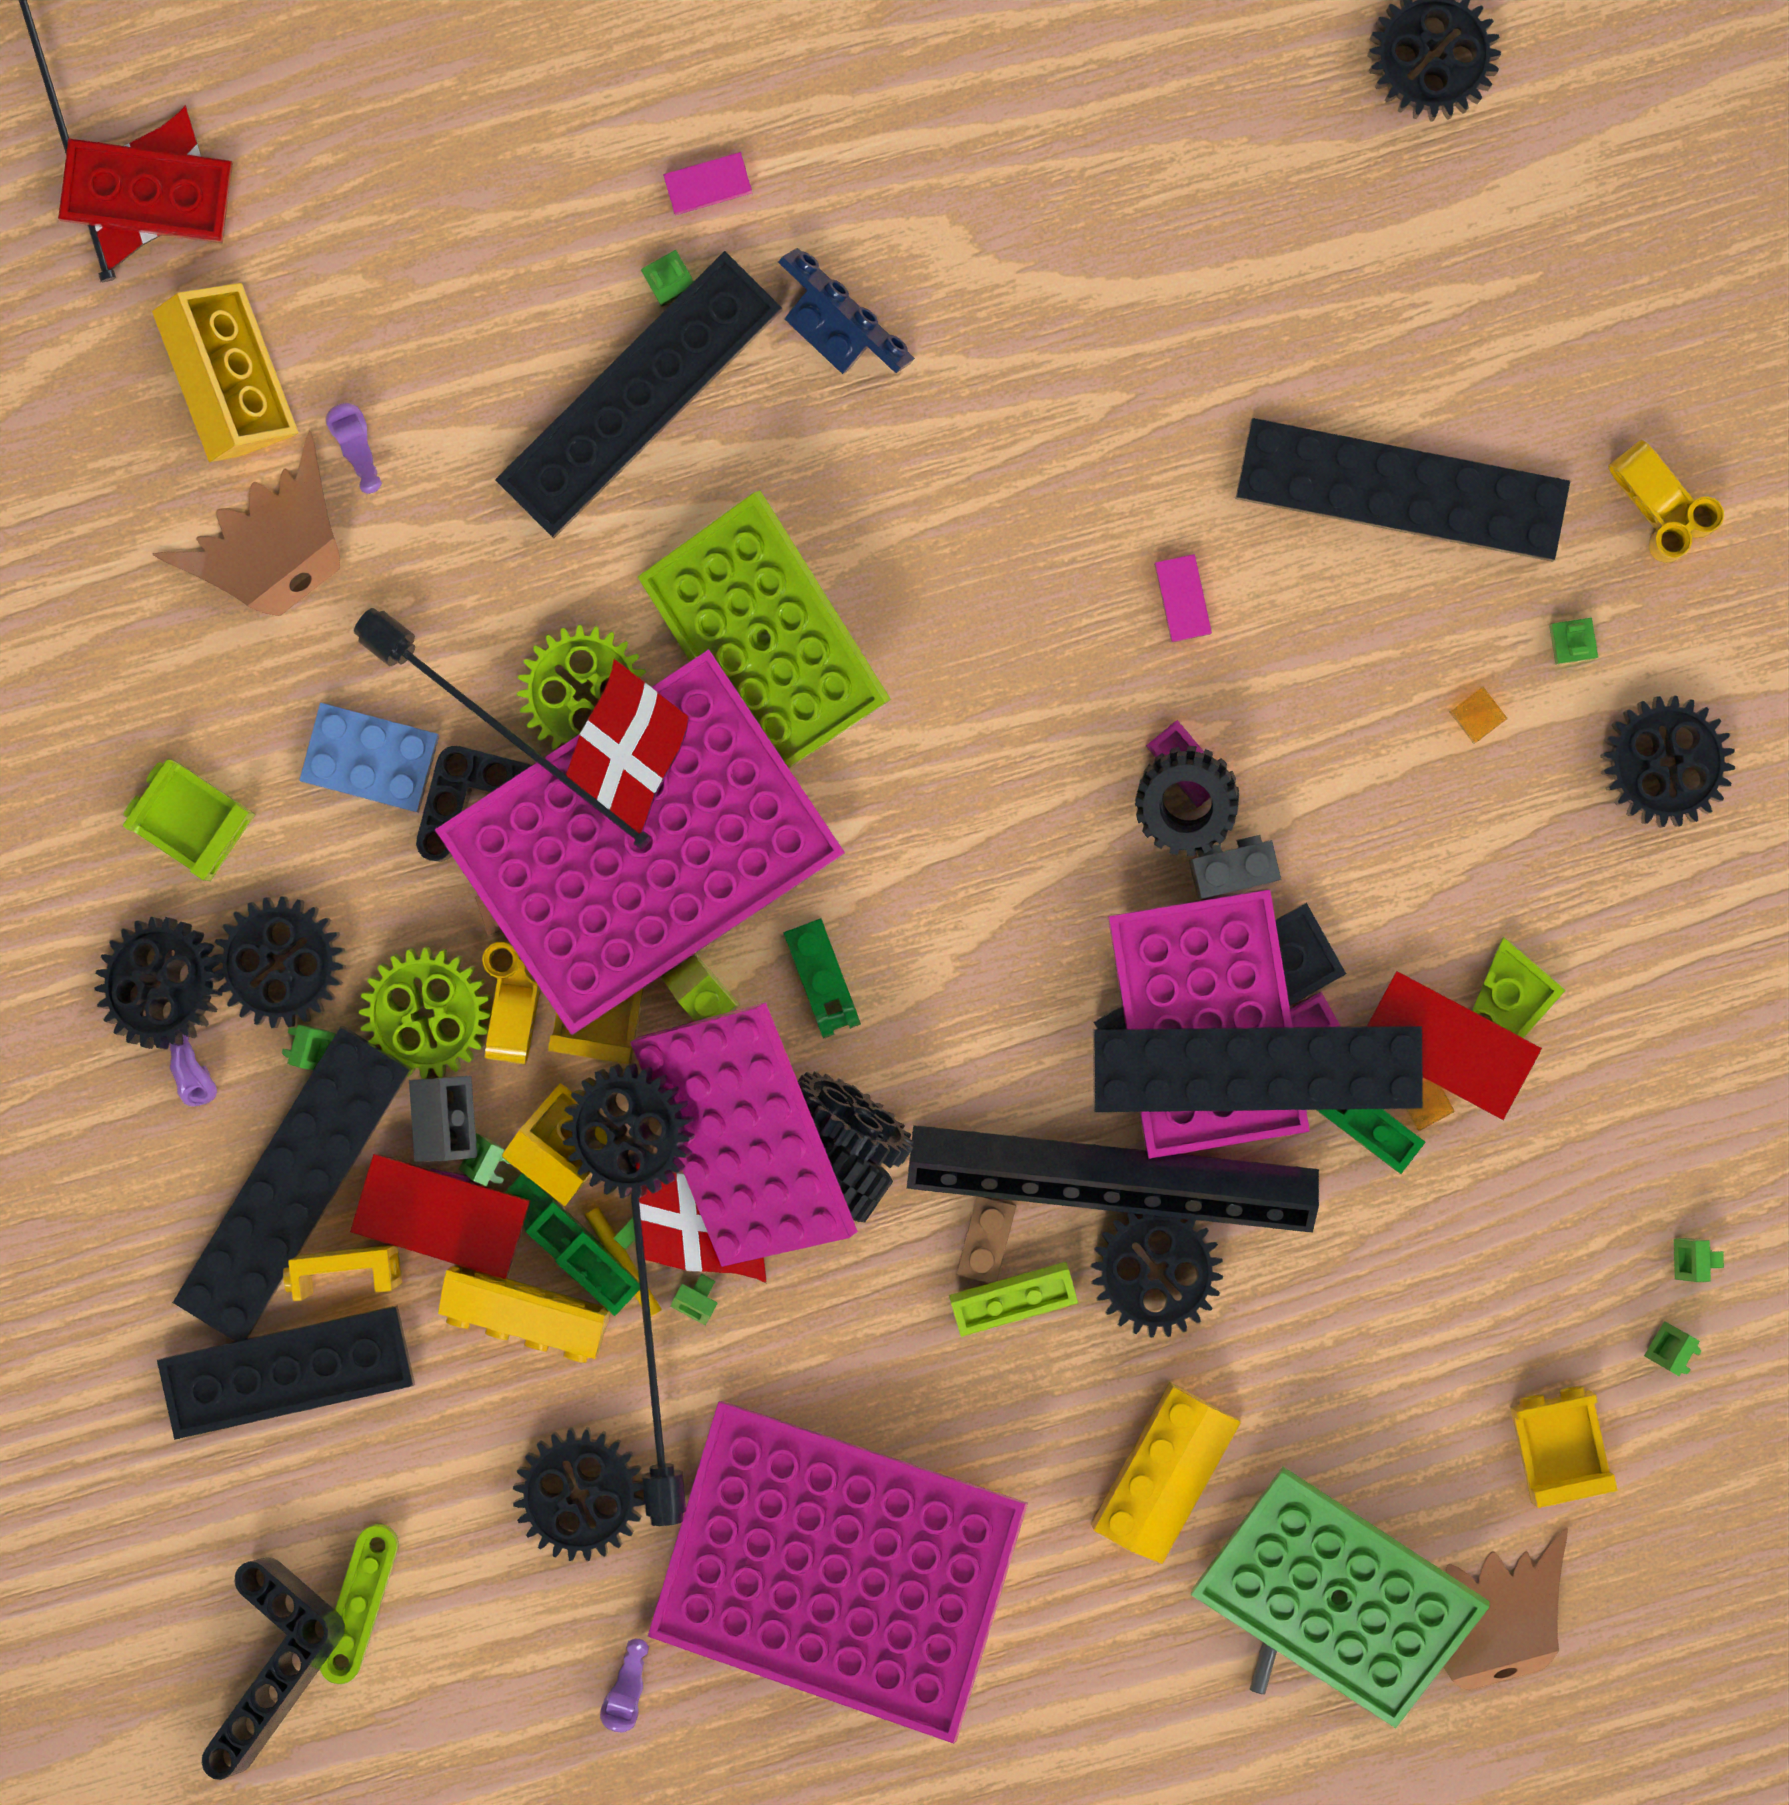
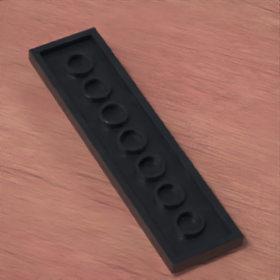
M724 251L495 481L554 539L783 311L782 307Z
M1252 418L1235 499L1553 562L1556 558L1570 480Z
M341 1026L172 1303L235 1342L248 1339L281 1285L284 1268H289L288 1260L297 1257L412 1068L345 1026Z
M1422 1026L1093 1029L1094 1112L1423 1108Z

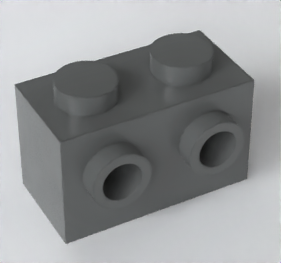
M1256 835L1236 840L1237 849L1222 852L1221 844L1214 845L1213 849L1204 853L1202 848L1197 849L1198 858L1189 860L1197 898L1203 899L1281 880L1272 840L1262 842L1261 836Z
M472 1076L409 1080L414 1161H448L477 1157Z

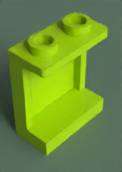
M167 759L164 764L158 762L146 779V782L150 785L142 797L135 796L125 809L123 815L127 819L123 827L135 832L189 868L191 873L203 881L211 882L256 814L177 761Z

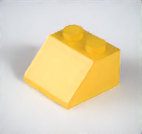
M560 1083L517 1132L503 1152L502 1157L562 1205L566 1206L592 1173L589 1171L578 1175L577 1172L583 1164L580 1159L569 1161L568 1159L576 1149L575 1146L563 1144L564 1140L573 1136L572 1131L562 1128L563 1123L573 1120V1117L564 1110L565 1107L578 1103L572 1098V1092ZM597 1126L595 1129L596 1138L600 1143L606 1145L607 1134L601 1127Z

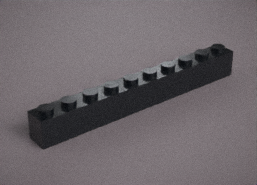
M913 1125L912 1141H914V1144L912 1145L913 1149L909 1157L906 1189L1313 1233L1319 1208V1169L1183 1154L1149 1159L1146 1150Z

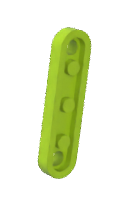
M370 1525L357 1538L335 1608L343 1618L345 1624L344 1635L320 1668L323 1677L331 1683H348L355 1678L361 1669L399 1547L396 1533L387 1525ZM375 1537L382 1538L385 1541V1549L382 1551L375 1550L371 1544L372 1539ZM338 1654L345 1655L349 1660L348 1666L339 1667L335 1662V1656Z

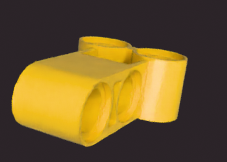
M1639 440L1608 464V469L1613 478L1656 530L1650 537L1649 551L1657 561L1672 563L1678 560L1691 548L1692 537L1704 538L1717 530L1723 523L1724 509L1721 503L1709 496L1694 500L1658 454L1644 440ZM1695 508H1703L1709 512L1711 516L1709 527L1699 526L1693 518ZM1663 533H1672L1678 538L1679 549L1677 552L1667 551L1661 543Z
M495 942L488 946L482 957L485 971L491 976L498 978L486 1042L485 1058L526 1065L531 1047L540 987L511 943ZM501 948L507 949L513 956L512 966L505 972L498 971L492 963L494 953Z

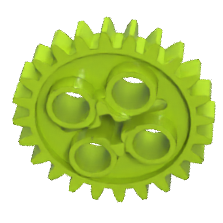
M578 625L576 636L573 637L569 636L565 628H561V640L558 642L550 635H546V641L549 646L546 650L534 645L533 649L539 657L537 661L524 659V664L532 671L530 675H518L519 680L528 684V689L517 692V696L528 698L529 704L519 710L520 713H533L534 717L527 724L528 728L537 725L543 728L537 738L539 741L545 739L548 735L554 737L551 749L555 750L562 742L567 743L581 733L573 725L572 718L575 711L580 708H589L593 711L595 708L585 698H582L579 702L573 698L576 691L556 673L555 667L557 665L562 666L581 684L587 680L593 684L590 692L598 700L601 698L600 685L605 679L609 678L613 659L617 660L637 677H641L646 673L645 669L634 670L632 664L639 658L638 654L629 657L623 654L628 646L627 641L617 647L612 645L614 632L611 631L603 640L599 638L598 626L593 628L590 636H585L582 626ZM576 651H586L592 656L593 667L589 672L578 674L571 669L569 664L570 657ZM549 681H559L565 686L566 697L562 702L550 704L543 698V687Z
M430 946L423 948L420 958H418L414 948L406 950V961L398 954L391 956L393 969L384 963L379 965L377 968L383 978L371 976L367 980L375 991H365L361 994L364 1000L371 1003L370 1006L359 1010V1014L370 1017V1022L360 1027L361 1031H373L375 1036L369 1040L370 1043L374 1045L380 1044L383 1051L411 1067L412 1070L408 1077L412 1075L416 1068H419L421 1078L426 1079L429 1077L431 1068H434L436 1075L441 1078L446 1074V1064L454 1072H457L461 1069L458 1057L469 1063L474 1059L469 1047L480 1050L485 1045L477 1037V1034H488L489 1027L481 1023V1021L490 1018L492 1013L490 1010L482 1009L481 1005L491 999V995H479L477 991L485 983V980L481 979L472 982L470 976L473 974L475 967L471 966L464 971L459 967L462 962V956L460 955L451 962H448L447 949H442L436 958H433ZM415 978L421 979L423 999L418 987L415 985ZM435 978L443 979L448 983L450 987L448 998H439L433 993L431 984ZM395 988L405 989L409 993L411 1001L409 1007L402 1008L394 1003L392 994ZM423 1004L426 1009H433L434 1016L429 1018V1023L426 1016L419 1017L418 1010L423 1007ZM444 1018L454 1019L460 1027L458 1037L451 1038L443 1033L441 1023ZM429 1026L434 1036V1039L437 1041L436 1048L432 1047L430 1044ZM405 1027L414 1028L419 1032L421 1041L418 1047L409 1046L404 1042L402 1033Z

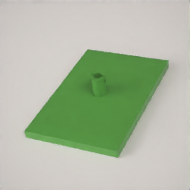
M1283 1466L1191 1591L1193 1597L1394 1728H1397L1489 1609L1490 1605L1489 1600Z

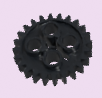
M1400 0L1401 9L1390 4L1386 10L1390 19L1379 17L1376 23L1383 32H1372L1369 39L1379 45V47L1371 48L1367 53V57L1378 60V62L1370 67L1369 73L1382 75L1375 88L1382 89L1388 87L1390 89L1385 101L1390 102L1396 97L1400 99L1398 112L1400 113L1408 105L1412 106L1413 119H1417L1422 110H1427L1430 122L1435 120L1438 110H1442L1447 120L1453 116L1454 106L1462 114L1466 113L1469 109L1467 99L1478 104L1482 99L1478 89L1489 91L1492 86L1491 81L1485 76H1496L1499 71L1497 66L1489 62L1497 60L1501 56V51L1490 48L1500 38L1499 34H1487L1486 32L1494 22L1493 19L1480 21L1478 18L1484 8L1482 5L1471 11L1467 8L1470 0H1462L1460 3L1455 0H1415L1414 2L1412 0ZM1432 17L1439 19L1444 25V31L1438 34L1430 32L1425 26V20ZM1454 29L1461 31V34L1444 48L1440 57L1433 58L1414 79L1411 80L1407 77L1410 71L1423 62L1428 51H1434ZM1402 45L1409 46L1415 53V59L1409 62L1402 61L1396 55L1395 49ZM1459 46L1467 48L1472 54V61L1467 63L1458 61L1453 54V49ZM1430 74L1437 75L1443 82V89L1439 91L1430 90L1424 83V77Z
M1661 696L1654 697L1652 709H1650L1645 701L1637 703L1639 715L1630 709L1625 710L1623 715L1627 724L1621 722H1614L1612 724L1613 729L1619 735L1617 737L1608 736L1604 738V741L1613 747L1612 751L1600 754L1601 758L1611 761V767L1601 771L1602 775L1613 776L1614 779L1606 787V790L1618 789L1620 792L1614 803L1618 805L1628 801L1630 805L1626 813L1627 816H1633L1639 810L1642 811V824H1648L1653 816H1656V823L1659 828L1666 826L1669 817L1674 827H1680L1683 824V814L1693 823L1698 821L1697 809L1705 814L1713 812L1708 800L1711 799L1717 802L1724 800V797L1717 789L1718 787L1731 786L1732 783L1723 777V773L1735 770V766L1726 763L1724 758L1735 753V749L1723 748L1722 742L1727 740L1730 734H1717L1715 731L1720 725L1721 719L1710 722L1706 721L1709 708L1705 707L1697 713L1693 712L1694 700L1692 699L1687 700L1682 708L1679 707L1678 696L1670 697L1667 706L1664 705ZM1660 726H1664L1666 729V747L1664 746V741L1659 733ZM1680 728H1686L1692 733L1693 743L1688 750L1681 748L1676 742V733ZM1640 734L1649 736L1653 742V750L1648 756L1641 755L1636 749L1635 741ZM1666 754L1668 757H1674L1676 760V765L1670 766L1669 769L1667 766L1661 767L1660 759L1666 757ZM1688 767L1695 769L1700 777L1698 787L1694 790L1687 788L1682 780V775ZM1647 774H1652L1659 780L1660 789L1655 796L1646 794L1642 788V781ZM1670 777L1673 787L1676 789V796L1674 798L1669 793Z
M281 896L277 907H275L271 898L265 897L263 898L262 910L255 903H248L249 916L236 911L233 914L238 925L236 927L229 924L222 926L230 935L228 940H215L217 945L224 948L223 954L212 956L220 959L221 963H223V968L214 973L223 975L226 983L221 985L218 990L221 992L231 991L233 994L227 1002L228 1007H233L239 1003L243 1005L239 1014L241 1018H246L252 1012H255V1025H261L267 1016L269 1017L271 1028H278L281 1017L284 1018L288 1027H295L296 1015L304 1022L311 1021L309 1009L312 1008L318 1013H323L325 1010L320 1000L324 998L334 1001L336 998L329 990L330 985L337 986L343 984L339 978L334 976L335 971L346 969V965L335 962V956L344 953L345 948L333 947L332 944L340 936V933H327L325 931L332 921L330 918H324L318 922L315 920L319 908L312 907L304 913L303 900L297 899L292 908H289L288 897ZM280 922L288 925L291 934L287 943L283 945H278L272 937L273 928ZM302 937L307 939V943L301 949L295 951L284 960L285 970L277 969L271 971L257 987H252L251 982L275 964V959L272 957L274 954L285 955ZM248 949L255 950L260 959L259 966L252 972L247 971L243 967L241 960L243 954ZM305 953H311L317 960V968L310 976L304 975L299 969V959ZM276 979L283 982L286 987V995L278 1003L274 1002L268 995V987Z
M150 917L148 924L137 920L134 925L135 932L124 928L121 930L124 940L122 943L110 940L109 943L115 951L112 956L107 954L101 955L102 960L108 966L107 969L96 970L95 974L105 978L104 984L94 987V990L105 993L106 998L101 1000L97 1007L110 1009L103 1020L106 1023H117L113 1033L121 1036L126 1035L127 1043L137 1045L140 1042V1047L153 1049L155 1045L156 1048L164 1050L168 1049L169 1043L182 1046L183 1035L191 1038L197 1037L195 1024L206 1027L209 1025L204 1016L205 1011L217 1012L218 1010L210 1003L211 997H220L223 994L221 991L213 988L215 982L224 979L223 975L213 973L212 970L221 963V960L208 957L215 946L207 942L201 943L205 934L196 930L191 931L192 925L189 923L180 922L178 924L176 919L165 917L164 921L160 918ZM153 948L155 952L154 960L148 965L147 956ZM184 965H187V977L185 978V980L181 981V969ZM136 985L138 993L137 997L132 1002L130 999V993L132 988ZM167 1002H170V1014L167 1018H164V1006Z
M635 1063L626 1066L625 1071H623L620 1064L611 1066L609 1073L605 1069H601L595 1072L596 1080L589 1077L581 1082L585 1091L579 1089L572 1092L571 1096L578 1104L565 1107L564 1111L571 1115L573 1120L563 1123L562 1128L572 1131L573 1136L564 1140L563 1144L575 1146L576 1149L568 1159L569 1161L579 1159L582 1161L583 1164L577 1172L578 1175L589 1171L593 1174L590 1180L591 1187L602 1181L605 1182L604 1194L606 1195L614 1192L617 1187L620 1198L623 1199L631 1194L632 1189L636 1198L646 1195L647 1188L653 1194L662 1189L661 1182L668 1185L675 1180L672 1171L678 1173L685 1169L686 1166L679 1158H686L692 1154V1150L683 1145V1142L695 1138V1134L684 1130V1126L694 1121V1118L682 1116L681 1110L689 1103L688 1101H675L674 1097L679 1091L678 1086L669 1090L664 1088L667 1080L666 1075L652 1080L653 1071L651 1067L643 1069L639 1075ZM618 1093L623 1094L628 1100L629 1108L627 1112L621 1110L617 1105L616 1096ZM600 1108H602L604 1114H605L607 1117H604V1116H602V1115L600 1114V1112H599ZM650 1117L656 1118L660 1122L662 1127L660 1136L651 1131L649 1127ZM625 1124H628L631 1127L629 1129V1135L632 1136L631 1138H628V1136L626 1135L628 1128L625 1126ZM597 1126L601 1127L607 1134L606 1145L600 1143L596 1138L595 1129ZM650 1145L657 1148V1153H654ZM629 1150L634 1151L639 1156V1169L630 1164L628 1160Z
M815 1071L813 1074L806 1072L799 1078L798 1084L815 1126L822 1130L820 1132L822 1136H830L834 1139L833 1142L836 1146L842 1145L851 1155L860 1156L866 1162L870 1158L878 1166H881L883 1163L891 1168L893 1165L899 1167L901 1163H904L913 1149L914 1141L910 1139L911 1133L903 1130L905 1125L896 1121L893 1113L882 1109L883 1104L874 1103L869 1094L861 1093L854 1085L851 1086L844 1083L839 1078L837 1081H834L828 1074H824L822 1077Z
M1127 1213L1129 1224L1126 1226L1120 1221L1114 1220L1113 1225L1117 1231L1115 1236L1107 1232L1102 1233V1237L1108 1243L1107 1248H1094V1251L1103 1257L1102 1262H1095L1090 1266L1095 1270L1101 1271V1277L1092 1280L1091 1284L1103 1286L1105 1290L1096 1297L1097 1301L1109 1299L1111 1302L1105 1314L1110 1315L1116 1311L1121 1313L1117 1324L1119 1327L1128 1320L1133 1321V1334H1137L1143 1325L1147 1326L1149 1338H1154L1157 1327H1162L1165 1336L1171 1337L1172 1325L1174 1324L1183 1333L1186 1332L1187 1325L1185 1319L1188 1317L1199 1324L1201 1319L1197 1310L1199 1308L1206 1311L1213 1309L1205 1300L1207 1295H1220L1218 1290L1211 1287L1212 1281L1223 1279V1275L1213 1272L1212 1266L1223 1262L1222 1258L1210 1257L1209 1254L1218 1245L1217 1242L1205 1244L1202 1240L1208 1233V1228L1195 1232L1193 1227L1196 1220L1189 1219L1183 1223L1180 1221L1181 1218L1142 1214V1218L1138 1219L1134 1213ZM1155 1231L1164 1232L1170 1239V1247L1164 1254H1156L1148 1246L1149 1236ZM1133 1243H1138L1154 1264L1157 1265L1163 1262L1167 1268L1163 1271V1275L1181 1294V1300H1175L1158 1278L1152 1281L1148 1279L1147 1275L1151 1271L1150 1267L1133 1250ZM1124 1257L1133 1258L1139 1265L1138 1276L1130 1281L1122 1279L1117 1273L1118 1262ZM1186 1262L1195 1268L1196 1279L1193 1284L1184 1286L1175 1279L1174 1272L1180 1263ZM1149 1289H1158L1165 1296V1305L1159 1312H1151L1144 1305V1294Z
M573 1427L568 1429L567 1438L564 1441L557 1432H554L551 1435V1447L540 1440L537 1443V1447L541 1455L538 1456L528 1452L525 1456L532 1467H519L517 1473L526 1479L525 1482L515 1483L513 1486V1490L524 1494V1497L514 1501L513 1507L525 1508L526 1510L517 1521L518 1523L531 1522L532 1526L526 1534L527 1538L539 1533L542 1538L538 1548L541 1550L550 1542L554 1545L553 1557L555 1558L559 1555L562 1548L568 1550V1558L572 1562L577 1551H582L585 1560L590 1561L593 1549L595 1548L605 1557L608 1553V1542L618 1549L621 1547L620 1532L624 1535L632 1536L634 1530L627 1521L640 1522L642 1515L633 1509L635 1506L645 1504L643 1497L635 1495L636 1491L643 1489V1482L633 1479V1476L640 1472L641 1466H628L627 1462L633 1454L632 1451L622 1455L617 1452L621 1440H616L610 1446L605 1444V1431L599 1435L597 1440L591 1439L590 1427H586L582 1438H577ZM587 1457L596 1459L600 1463L601 1473L596 1477L585 1476L580 1470V1461ZM564 1461L570 1462L578 1488L589 1491L585 1498V1504L596 1522V1527L591 1528L586 1520L581 1500L579 1498L572 1500L570 1497L575 1488L572 1479L563 1466ZM550 1473L558 1475L563 1481V1490L559 1493L546 1491L542 1483L543 1476ZM602 1495L611 1496L617 1503V1511L609 1515L602 1514L596 1508V1498ZM565 1511L573 1512L579 1518V1527L572 1531L563 1529L558 1521L559 1514Z

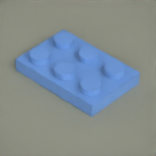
M320 703L299 781L419 813L440 735Z

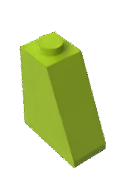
M696 953L660 976L678 1003L694 1021L734 1011L740 1005Z

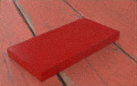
M68 138L58 219L62 222L223 244L233 163L229 160Z
M1398 971L1395 972L1367 1026H1422L1423 1078L1503 1121L1542 1050L1541 1047Z
M375 1153L371 1160L350 1232L506 1280L531 1200Z

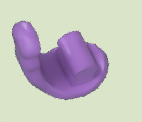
M350 403L339 404L331 408L326 416V424L331 434L338 440L343 456L353 465L357 476L361 478L359 484L361 491L366 494L375 493L379 490L382 482L380 477L377 476L376 467L373 465V455L368 446L367 424L363 413L358 406Z
M183 1035L182 1046L169 1043L171 1051L170 1070L176 1081L177 1093L182 1102L192 1107L204 1105L215 1099L217 1088L210 1077L207 1067L205 1065L201 1067L196 1061L194 1050L188 1041L189 1037Z
M636 1638L627 1643L624 1664L618 1673L617 1682L605 1697L600 1711V1719L603 1725L614 1732L622 1733L632 1729L639 1714L638 1702L643 1690L642 1670L644 1662L642 1657L648 1654L649 1646L645 1641Z

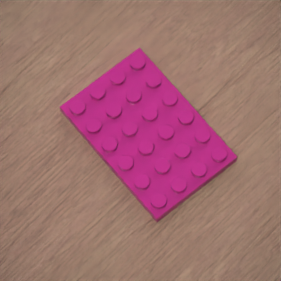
M1270 889L1108 916L1126 1029L1293 1027ZM1306 1110L1140 1112L1149 1159L1310 1132Z
M766 1002L639 1036L630 1042L641 1070L651 1067L653 1071L652 1080L666 1075L667 1080L664 1088L669 1090L678 1086L679 1091L674 1097L675 1101H688L689 1103L681 1110L682 1116L694 1118V1121L684 1126V1130L695 1134V1138L683 1142V1145L692 1150V1154L686 1158L679 1159L686 1166L683 1173L721 1266L848 1239L858 1232Z

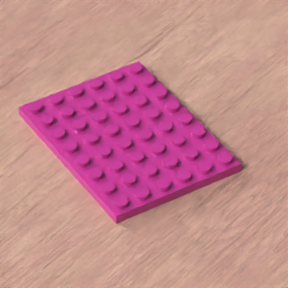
M709 649L652 686L655 691L688 715L689 723L681 750L655 795L644 831L651 836V839L643 849L634 845V838L538 763H535L435 829L571 1035L845 854ZM579 735L544 758L566 774Z
M719 1401L647 1637L954 1744L958 1739L1028 1503L724 1401Z

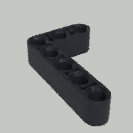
M461 746L445 748L440 753L436 762L417 835L416 846L421 856L435 862H443L452 857L447 847L441 854H431L427 848V840L432 833L436 832V828L467 809L472 788L491 793L502 786H491L487 781L486 774L492 765L502 764L506 768L507 778L503 784L532 765ZM455 754H463L468 762L466 771L459 776H452L447 768L449 758ZM452 793L456 797L457 808L452 814L444 816L438 811L437 801L442 794Z
M266 1557L243 1563L235 1573L234 1582L238 1592L287 1636L204 1750L202 1755L203 1770L213 1779L222 1780L242 1773L250 1767L344 1635L345 1624L340 1614L274 1558ZM258 1569L264 1576L263 1586H260L256 1579ZM287 1595L293 1599V1612H290L286 1607ZM317 1621L322 1624L324 1629L322 1639L316 1634L315 1624ZM294 1653L301 1662L299 1671L296 1670L292 1663ZM270 1686H273L277 1692L276 1703L270 1698ZM247 1718L253 1722V1735L247 1729ZM224 1750L230 1754V1766L224 1761Z

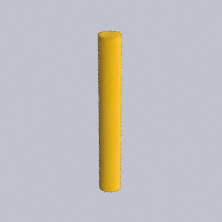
M599 1206L585 1214L603 1246L639 1281L636 1266L626 1250L613 1239L616 1234ZM648 1287L652 1317L662 1311V1308ZM639 1290L635 1294V1297L641 1305V1295Z

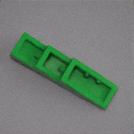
M521 1173L504 1191L505 1193L531 1200L523 1228L526 1229L525 1232L611 1314L616 1316L640 1290L639 1281L563 1206L526 1175Z

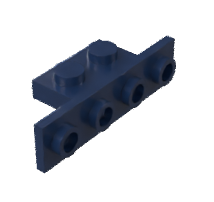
M796 248L782 256L778 261L785 270L807 289L784 320L842 374L849 371L867 348L876 354L895 373L910 365L915 359L908 352L906 344L900 338L886 332L878 324L877 317L870 310L860 307L849 297V292L843 284L837 280L830 279L819 268V263L812 255Z

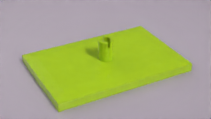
M761 490L752 493L638 576L639 581L689 661H692L708 649L710 650L788 768H791L891 700Z

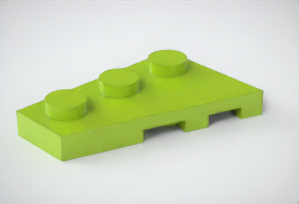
M1503 937L1472 1011L1524 1038L1566 990Z

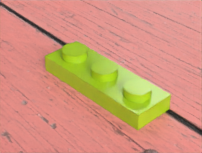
M1067 1262L949 1295L961 1337L1078 1304Z

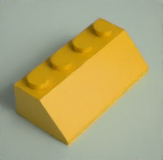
M242 283L179 292L152 311L209 463L240 457L291 438L299 433Z
M456 1264L446 1270L438 1314L447 1316L446 1323L463 1329H469L470 1324L485 1327V1334L490 1337L508 1340L510 1335L525 1339L524 1346L544 1352L548 1351L549 1346L564 1350L563 1357L581 1363H587L588 1358L596 1359L610 1316V1312L602 1305L507 1278L505 1280Z
M1169 1382L1091 1522L1093 1531L1131 1552L1163 1564L1241 1421Z

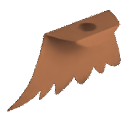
M310 430L303 447L296 480L293 479L286 469H283L280 477L279 496L273 494L263 485L253 482L249 493L250 516L227 509L216 511L224 539L199 536L196 540L205 550L204 552H158L152 555L165 563L207 581L256 611L275 616H281L340 569V555L327 513L315 443ZM300 573L310 574V576L295 586L293 590L290 589L289 585L293 577Z
M1568 1528L1564 1529L1553 1540L1535 1568H1533L1529 1553L1527 1551L1524 1552L1517 1563L1513 1577L1495 1552H1491L1486 1558L1478 1584L1459 1567L1452 1564L1447 1565V1574L1490 1601L1489 1609L1443 1667L1457 1686L1470 1691L1542 1671L1556 1657L1559 1652V1585Z

